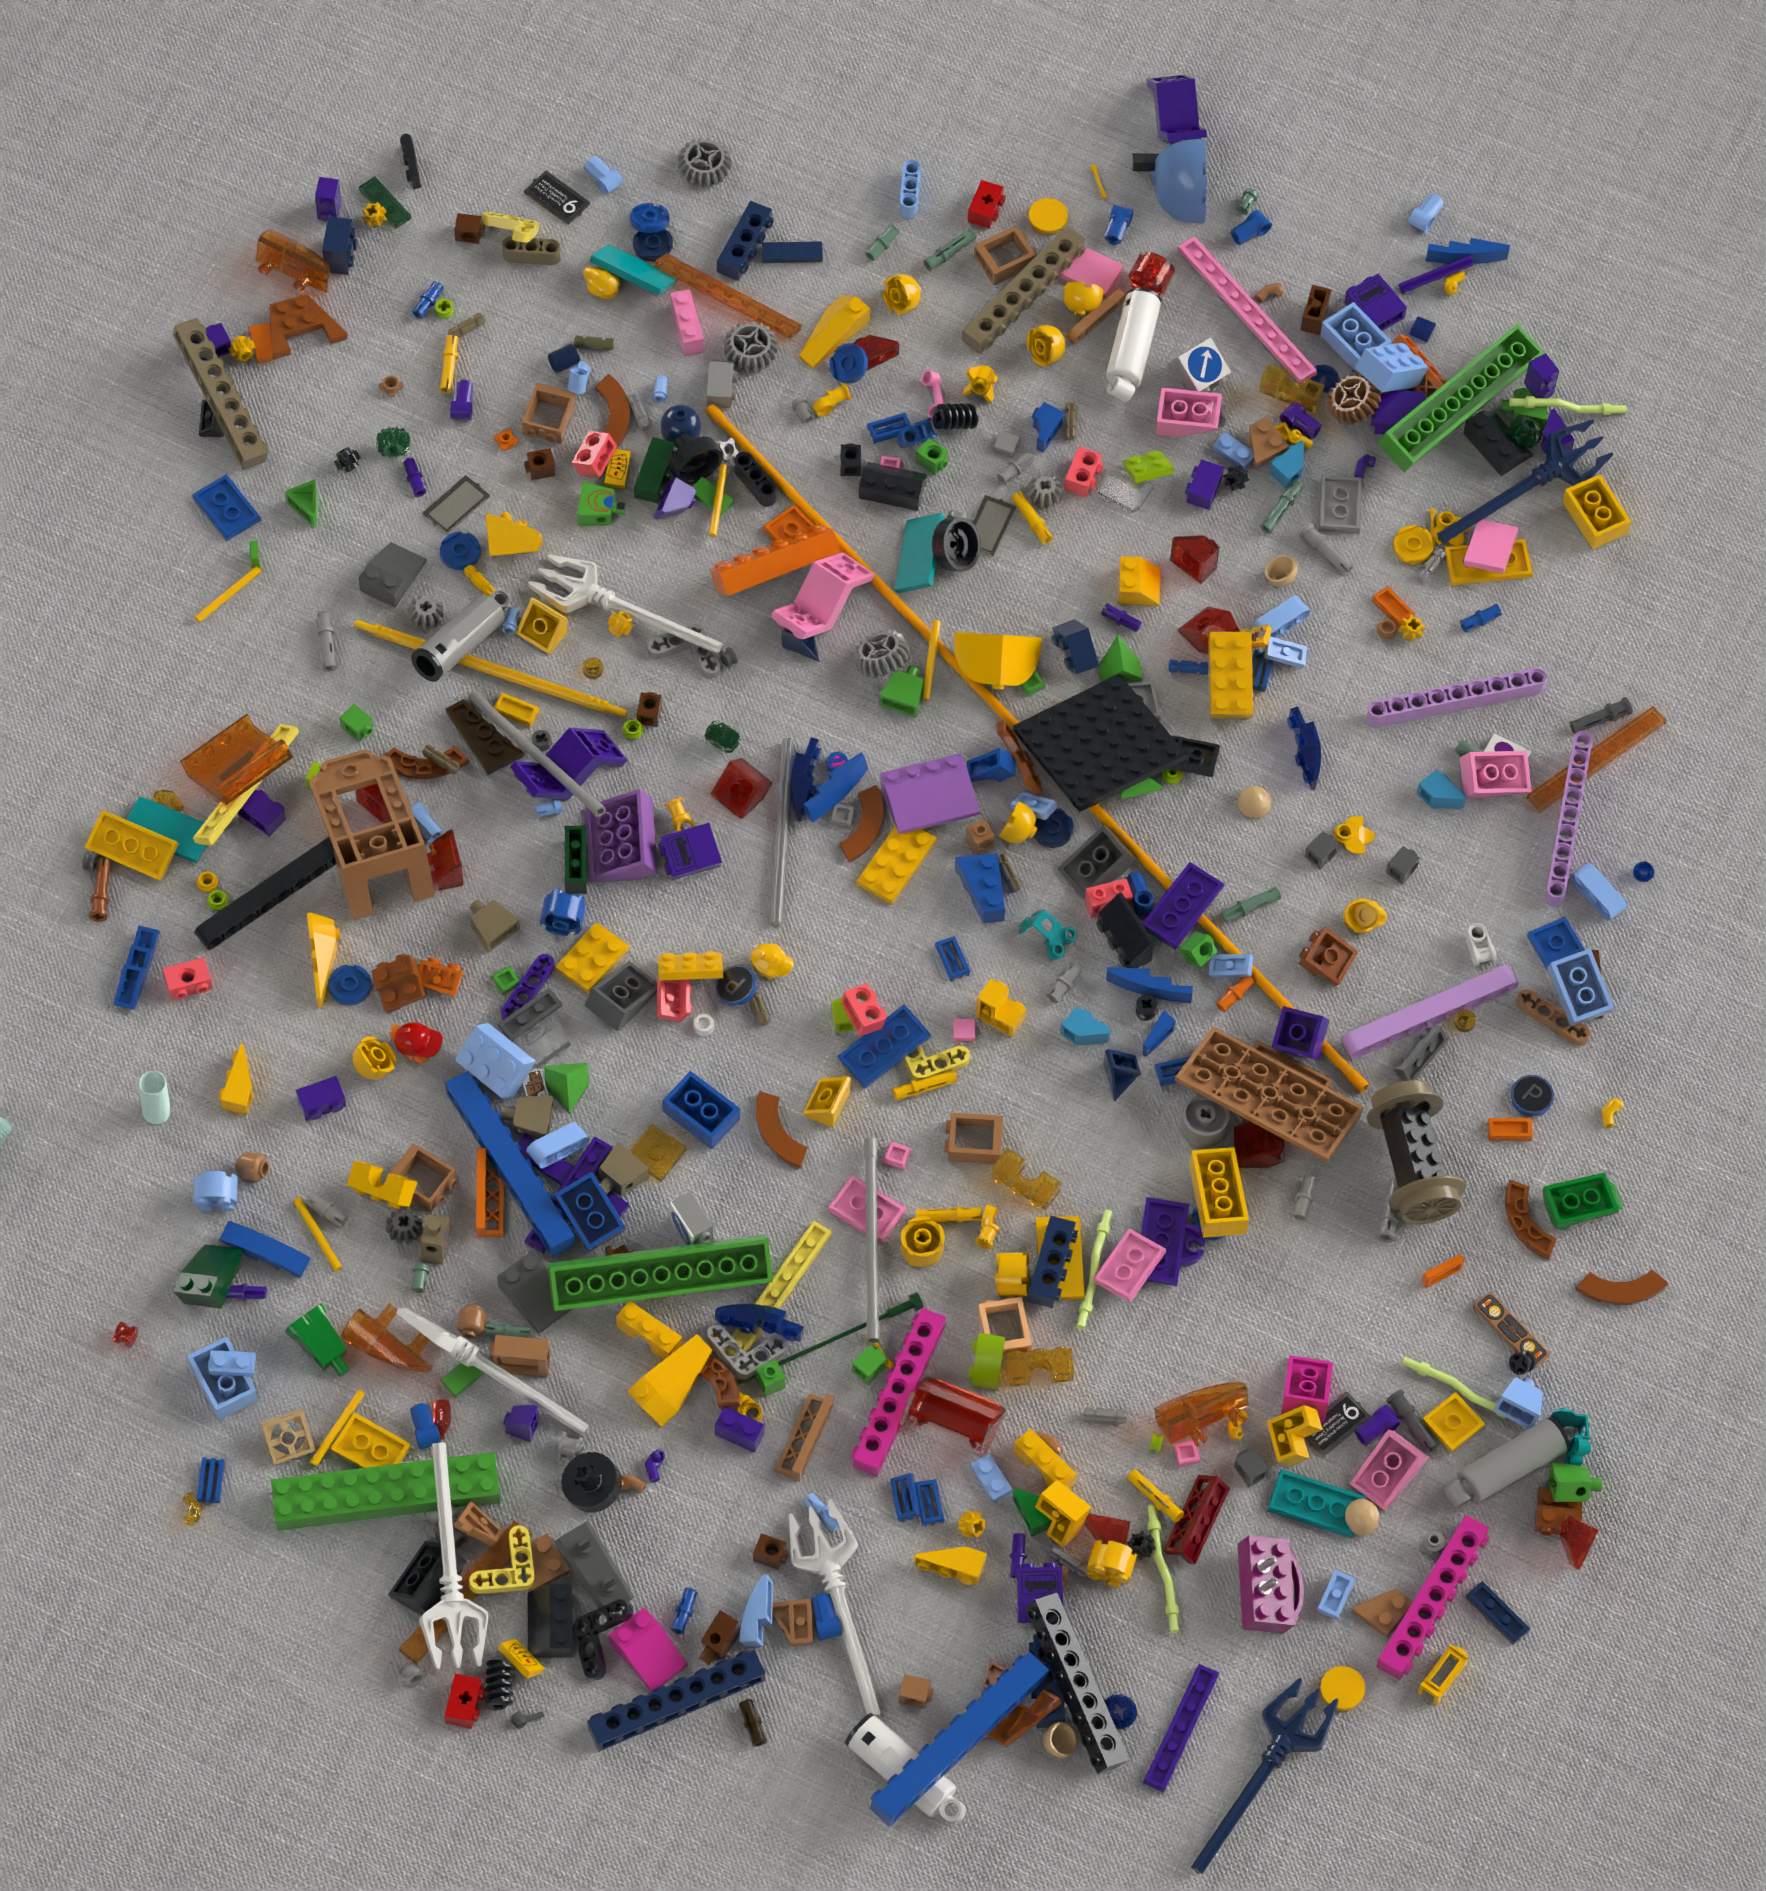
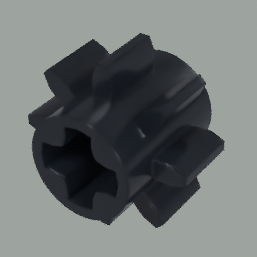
M347 447L336 453L337 460L334 463L338 470L344 469L347 473L359 466L357 460L361 459L357 450H350Z
M1237 465L1235 468L1233 466L1228 467V473L1223 475L1226 482L1225 486H1230L1232 491L1238 488L1240 490L1246 488L1244 483L1250 481L1247 474L1248 470L1241 469V465Z
M1141 1531L1140 1534L1133 1533L1130 1541L1127 1542L1128 1546L1132 1549L1131 1554L1136 1553L1140 1561L1145 1557L1150 1558L1152 1551L1156 1549L1152 1544L1154 1538L1151 1535L1147 1536L1144 1531Z

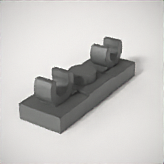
M548 988L498 1023V1027L512 1042L562 1007V1002Z
M1435 1024L1433 1028H1426L1427 1035L1425 1037L1419 1036L1420 1042L1414 1047L1407 1058L1400 1059L1401 1066H1394L1396 1073L1401 1075L1403 1081L1415 1080L1448 1041L1441 1025Z

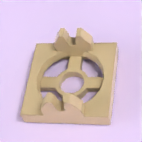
M302 1408L259 1422L273 1466L316 1451ZM287 1421L296 1422L302 1429L297 1431L289 1429ZM280 1423L282 1431L279 1437L271 1439L272 1430ZM285 1432H292L294 1434V1440L291 1443L287 1444L282 1441V1435ZM304 1436L303 1444L298 1450H295L294 1444L297 1438ZM282 1444L288 1448L289 1453L279 1452L273 1446Z

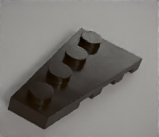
M464 699L445 708L446 714L487 775L524 757V752L521 749H517L506 736L500 734L495 726L483 719L482 715Z

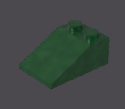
M205 1244L180 1272L173 1292L184 1304L222 1309L244 1250L241 1248Z

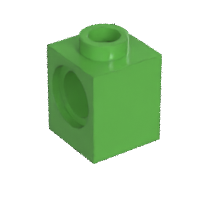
M930 438L916 451V463L934 475L940 470H944L948 465V451Z
M355 704L339 717L341 728L358 742L363 738H367L373 731L372 718Z
M1195 932L1179 947L1186 962L1189 965L1200 968L1218 952L1214 946L1213 938L1208 934Z
M869 1345L852 1363V1372L869 1385L885 1369V1354L880 1349H874Z
M776 1359L756 1368V1380L765 1397L785 1388V1376Z

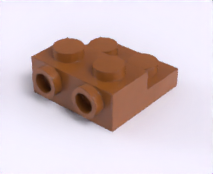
M1324 927L1319 931L1315 930L1309 937L1311 944L1309 947H1304L1300 952L1299 957L1301 960L1299 965L1314 976L1319 974L1336 987L1340 984L1359 951Z
M397 955L395 961L390 963L381 962L376 965V969L371 971L375 988L380 992L383 1008L387 1013L426 998L417 961L410 955Z
M1539 1487L1534 1532H1539L1545 1536L1552 1534L1562 1535V1537L1567 1539L1579 1538L1583 1502H1554L1550 1488Z

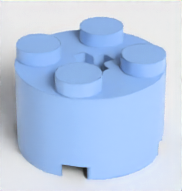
M222 1171L201 1172L200 1177L197 1174L194 1175L193 1203L199 1206V1211L210 1212L212 1208H221L222 1211L226 1212L233 1211L234 1206L237 1204L238 1177L232 1173L231 1177H227L226 1172Z

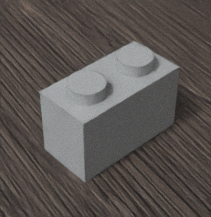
M709 362L707 407L714 404L720 408H731L732 400H736V388H733V383H737V371H734V363Z

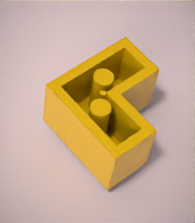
M990 978L977 997L976 1017L1013 1037L1026 1018V1008L1019 1001H1012L1008 998L1009 988L1003 982Z
M1303 1405L1267 1421L1278 1463L1291 1467L1309 1459L1304 1438L1322 1430L1317 1409Z
M1056 1480L1041 1493L1035 1508L1052 1520L1046 1535L1064 1548L1079 1534L1091 1506L1069 1490L1068 1487Z

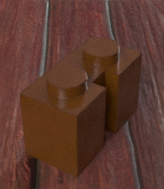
M1312 285L1308 303L1302 317L1301 331L1320 335L1322 322L1325 320L1330 303L1332 289Z

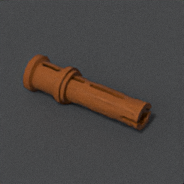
M103 858L97 861L95 891L90 898L92 908L88 915L91 920L97 922L107 920L106 907L110 900L107 890L111 861L105 859L104 864H102Z

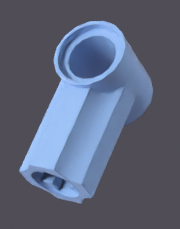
M592 156L584 165V170L597 181L598 187L604 194H609L623 184L620 173L616 169H610L598 157Z
M1429 194L1419 209L1415 208L1408 219V224L1426 233L1430 229L1435 216L1444 205L1441 197L1436 194Z
M579 361L578 364L570 369L568 391L576 394L585 393L591 371L586 362Z
M417 802L410 808L421 836L428 844L434 843L442 835V830L429 817V813L424 805Z

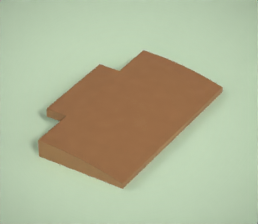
M1215 1027L1210 1030L1174 1079V1081L1325 1162L1331 1158L1360 1120L1364 1110L1363 1106L1329 1089L1333 1082L1332 1079L1259 1040L1253 1047H1250Z

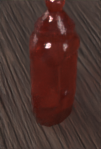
M446 1399L436 1400L433 1407L434 1425H437L441 1440L445 1438L444 1435L451 1424V1405L449 1400Z

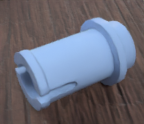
M657 376L655 378V387L651 396L657 403H663L668 397L666 392L668 378L665 376Z
M509 607L507 609L506 619L502 624L505 634L513 635L518 630L517 622L520 615L518 608Z
M553 799L554 801L536 804L538 818L555 813L559 815L560 812H563L561 801Z

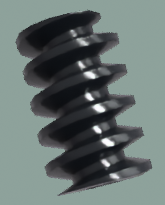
M971 403L938 404L933 411L932 422L938 430L955 428L974 429L979 422V415L976 407Z
M488 1660L486 1662L488 1668L486 1669L487 1677L485 1679L487 1684L485 1691L487 1694L485 1695L486 1703L484 1707L494 1711L503 1710L507 1706L513 1705V1700L507 1698L512 1697L514 1693L507 1689L514 1687L512 1682H508V1680L514 1679V1675L508 1672L513 1671L515 1667L504 1660Z

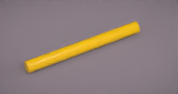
M720 464L708 534L712 538L717 536L728 468L727 464Z
M255 566L195 615V620L198 623L203 621L258 576L261 570Z
M939 620L932 621L921 697L924 701L930 700L941 624Z
M301 1197L296 1198L293 1203L335 1272L340 1271L342 1265Z
M358 1389L309 1461L312 1466H318L364 1397L365 1393L362 1390Z

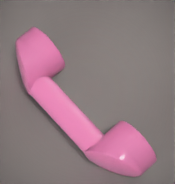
M926 370L922 376V383L933 389L935 404L931 405L928 412L929 418L931 417L932 419L935 407L938 404H944L940 388L941 378L937 372Z

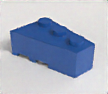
M997 853L955 857L954 869L960 876L965 890L969 893L982 922L1004 921L1005 905Z

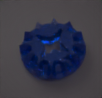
M1316 365L1314 367L1317 370V375L1307 380V384L1310 385L1311 390H1316L1318 394L1321 392L1328 394L1331 388L1336 387L1335 382L1339 383V375L1331 366ZM1325 375V381L1321 384L1320 379Z
M1121 1693L1119 1695L1112 1694L1104 1700L1116 1729H1125L1134 1723L1137 1716V1708L1131 1697L1124 1696ZM1116 1704L1120 1709H1126L1123 1711L1122 1718L1118 1713H1112L1115 1711Z

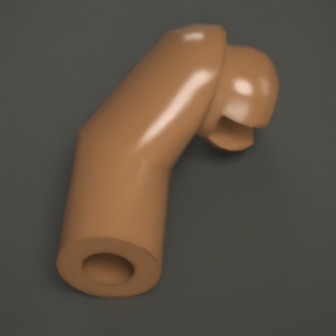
M1280 283L1265 285L1255 295V299L1257 302L1262 303L1272 293L1276 297L1282 296L1285 293V289Z
M1038 1431L1037 1435L1060 1456L1062 1446L1057 1438Z
M630 1474L621 1476V1491L632 1488L639 1493H643L647 1485L646 1483Z

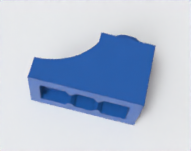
M1043 402L1040 408L1037 407L1032 414L1033 428L1037 429L1039 433L1036 449L1043 453L1063 426L1065 412L1046 402Z
M998 748L968 760L967 770L972 783L980 780H997L1001 782L1016 776V763L1013 755Z

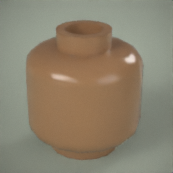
M245 1152L236 1160L235 1170L242 1180L259 1182L267 1176L269 1162L262 1154Z
M468 1304L460 1309L456 1328L462 1333L463 1337L474 1339L475 1336L483 1334L487 1314L481 1306Z

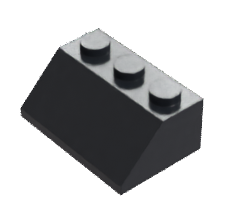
M1481 411L1466 420L1463 434L1500 476L1533 457V453L1496 412Z
M867 462L859 483V499L918 511L928 474Z
M1120 892L1098 912L1096 925L1100 933H1104L1108 938L1109 947L1117 952L1120 964L1123 967L1126 966V968H1139L1152 961L1154 941L1122 892Z
M425 1541L388 1594L392 1599L418 1614H424L440 1602L441 1596L445 1595L444 1592L440 1591V1588H443L444 1585L439 1582V1579L443 1576L441 1543ZM455 1550L457 1574L460 1575L467 1561Z
M549 1584L528 1592V1651L534 1658L573 1657L572 1584Z

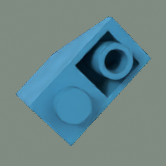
M1302 441L1295 445H1290L1283 455L1276 456L1271 462L1270 474L1286 490L1293 480L1298 481L1302 477L1304 443Z
M1437 769L1419 783L1417 795L1430 807L1462 809L1466 801L1464 791L1452 784L1448 776L1440 773Z
M1077 1006L1062 1022L1060 1034L1078 1046L1108 1043L1111 1030L1104 1022H1098L1094 1019L1090 1012L1085 1009L1082 1010Z

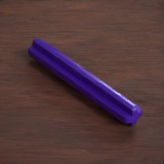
M1467 256L1399 283V290L1403 294L1474 265L1471 256Z

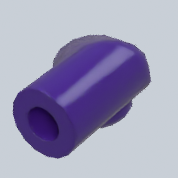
M1370 454L1361 457L1357 462L1354 477L1363 479L1366 467L1375 466L1376 457L1370 456Z
M663 1450L653 1451L645 1461V1468L650 1483L660 1480L657 1469L665 1459V1452Z

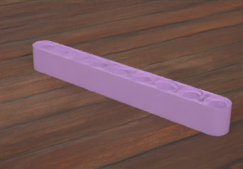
M1534 668L1377 700L1369 704L1366 719L1369 725L1380 727L1537 695L1544 691L1547 674L1543 669Z
M1586 731L1577 732L1573 739L1545 895L1547 903L1551 906L1561 905L1565 898L1593 741L1591 734ZM1583 742L1587 745L1581 746L1578 743ZM1574 761H1582L1583 764H1576ZM1572 779H1577V780H1579L1580 782H1579V783H1574V782H1572L1571 780H1572ZM1568 798H1575L1577 801L1572 802ZM1570 816L1573 820H1567L1565 817ZM1568 835L1570 838L1564 839L1561 836ZM1558 854H1565L1567 857L1562 858ZM1560 872L1564 876L1559 877L1556 876L1554 873ZM1557 891L1560 895H1553L1551 892Z
M1504 965L1345 1034L1341 1038V1042L1351 1059H1356L1516 989L1519 983L1509 966Z

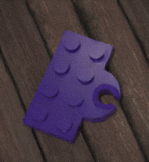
M1146 1197L1141 1235L1166 1249V1253L1146 1282L1177 1286L1180 1267L1191 1266L1202 1258L1204 1250L1192 1251L1188 1247L1191 1243H1196L1200 1247L1205 1246V1238H1203L1201 1229L1195 1225L1187 1224L1190 1204Z

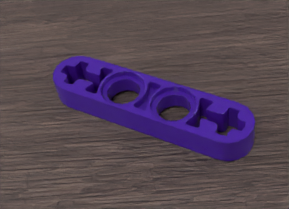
M541 954L535 959L502 1007V1020L507 1018V1012L511 1013L513 1011L514 1005L516 1006L515 1011H517L537 996L554 971V959L552 956ZM546 962H548L549 967H548V966H544V968L542 969V974H541V973H540L541 963L545 964ZM531 977H537L540 980L537 985H530L527 981ZM521 993L528 996V999L524 1002L516 999Z

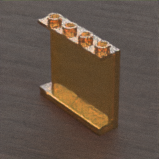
M245 714L180 762L190 779L223 804L228 805L292 759L293 756L284 740L280 739L276 742L254 726L249 715Z

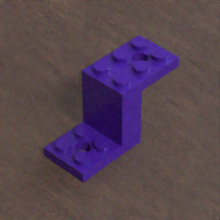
M1183 74L1146 79L1147 87L1154 91L1159 138L1172 145L1182 140L1207 137L1206 129L1199 126L1195 78Z
M569 727L546 754L579 786L587 780L599 765L623 766L628 761L604 730ZM515 761L510 766L515 778L524 784L527 788V793L534 798L569 800L573 796L564 785L539 763Z

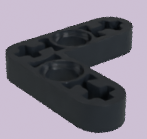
M621 1599L615 1600L575 1620L573 1631L583 1672L586 1677L600 1680L606 1674V1663L598 1634L628 1621L634 1612L630 1602ZM603 1613H606L607 1621L601 1625L599 1618ZM592 1642L594 1645L593 1651L587 1654L586 1646Z

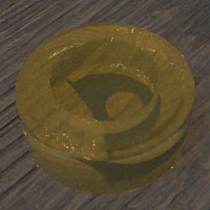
M598 658L586 659L582 665L584 676L589 679L599 678L603 674V663Z
M1469 1010L1459 1011L1454 1019L1456 1029L1461 1032L1473 1030L1476 1023L1475 1015Z

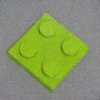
M1153 450L1145 455H1134L1126 460H1122L1123 468L1136 484L1174 474L1173 465L1161 450Z

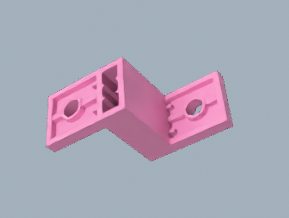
M843 552L815 561L794 603L775 609L771 618L776 620L779 626L789 629L799 639H806L831 630L852 588L871 582L875 574Z

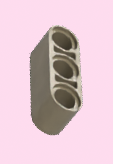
M509 236L502 242L503 258L507 262L555 265L561 259L560 244L554 239L533 238L530 242H518L513 240L512 236Z

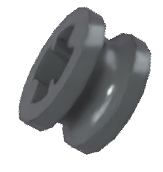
M727 647L725 652H719V656L727 668L731 667L732 663H738L737 657L730 647Z
M538 730L532 736V743L541 751H546L550 748L551 736L545 730ZM545 738V742L538 743V739L542 740Z
M86 851L82 861V869L86 870L89 868L90 871H94L97 865L98 854L95 852L90 854L89 851Z

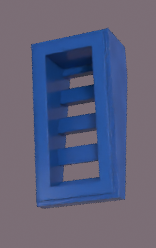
M1166 1011L1161 1013L1143 1044L1142 1055L1144 1057L1154 1051L1175 1031L1176 1020Z

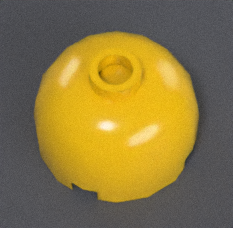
M897 274L886 278L883 284L886 285L883 297L888 309L891 312L895 310L897 312L896 315L913 311L920 303L921 289L917 281L912 276L906 274Z
M1085 282L1066 283L1063 292L1065 306L1070 311H1073L1075 316L1085 317L1086 314L1098 308L1102 303L1104 290L1101 287L1091 284L1090 288L1084 286Z
M1041 325L1028 332L1027 348L1034 355L1031 357L1033 361L1044 367L1060 360L1065 352V339L1056 327Z
M1018 801L999 837L1011 844L1023 843L1028 837L1032 839L1037 830V827L1034 826L1036 822L1034 811L1028 805Z
M374 1036L363 1038L357 1044L352 1055V1063L355 1070L369 1080L384 1078L395 1068L394 1063L396 1062V1056L391 1047L386 1042L381 1044L379 1041H376L377 1037Z

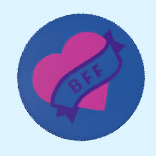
M833 752L827 758V767L830 771H833L847 762L848 758L842 752Z

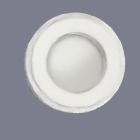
M708 1014L697 1015L693 1020L694 1032L700 1036L710 1035L714 1030L713 1018Z

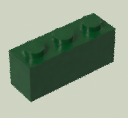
M652 437L634 485V498L658 504L660 496L662 497L665 492L666 480H670L672 475L668 464L671 456L676 451L674 442Z
M586 825L565 826V893L587 894Z

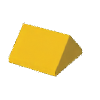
M531 598L515 634L547 654H551L568 633L567 618L537 599Z
M848 1076L819 1078L803 1115L834 1127L850 1094L851 1078Z

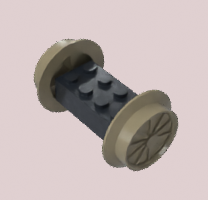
M1419 1080L1402 1081L1380 1089L1371 1098L1373 1108L1367 1114V1122L1374 1128L1383 1129L1399 1188L1388 1200L1390 1208L1400 1212L1401 1218L1405 1223L1414 1225L1429 1224L1450 1217L1460 1209V1196L1465 1191L1466 1186L1462 1179L1446 1176L1431 1123V1117L1436 1115L1443 1107L1442 1097L1432 1093L1428 1083Z

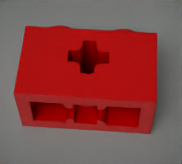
M981 180L969 207L967 222L990 229L992 223L998 219L999 206L1003 207L1006 195H1003L1004 186Z
M455 1673L444 1715L446 1724L472 1729L473 1723L478 1722L480 1709L477 1708L479 1700L483 1701L485 1696V1687L482 1685V1679ZM465 1699H469V1701L466 1702V1705L462 1704V1702H465Z

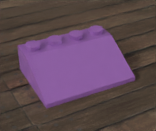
M961 753L880 773L881 791L898 834L980 815L968 770Z
M641 789L601 801L600 803L606 808L605 813L601 817H596L585 807L590 882L634 880L657 874L653 799Z

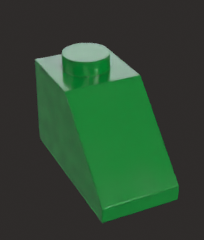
M1015 1489L1013 1490L1012 1499L1031 1536L1048 1530L1052 1520L1035 1508L1040 1496Z

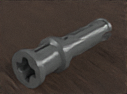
M1623 697L1619 702L1606 704L1604 709L1569 722L1570 728L1576 734L1608 720L1615 721L1617 717L1625 714L1630 715L1633 713V709L1629 699Z
M1398 1390L1387 1398V1403L1391 1404L1398 1413V1419L1405 1421L1425 1450V1453L1431 1452L1433 1448L1438 1446L1414 1413L1415 1407L1409 1404L1403 1390Z

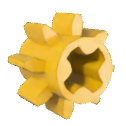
M378 202L375 204L368 203L365 209H362L364 214L362 219L364 223L368 222L370 228L373 226L381 227L383 221L387 220L384 215L387 211Z
M238 336L232 340L231 344L233 347H230L229 351L236 360L246 361L253 356L252 350L256 349L249 337Z
M620 611L618 614L613 612L607 622L610 625L608 627L609 631L617 637H621L622 634L628 636L634 626L631 623V616L623 611Z
M1410 615L1408 620L1402 619V626H1400L1398 631L1402 632V639L1406 638L1413 642L1416 637L1421 639L1423 636L1422 631H1424L1426 626L1422 625L1421 618Z
M966 1510L965 1514L959 1517L958 1529L963 1531V1536L978 1538V1535L983 1533L986 1519L981 1518L982 1513L975 1510L973 1512Z

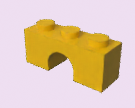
M354 1160L346 1184L354 1188L353 1192L361 1195L371 1194V1199L379 1202L386 1200L388 1201V1206L400 1209V1206H410L417 1185L416 1181L401 1175L388 1173L386 1181L382 1185L381 1175L383 1168L368 1162Z
M628 1301L616 1316L617 1328L633 1339L636 1336L643 1338L651 1346L652 1352L662 1359H666L682 1346V1336L631 1301Z
M1031 1428L1014 1442L1013 1453L1028 1467L1034 1465L1042 1473L1045 1479L1044 1483L1048 1487L1056 1480L1068 1487V1489L1076 1484L1077 1473Z

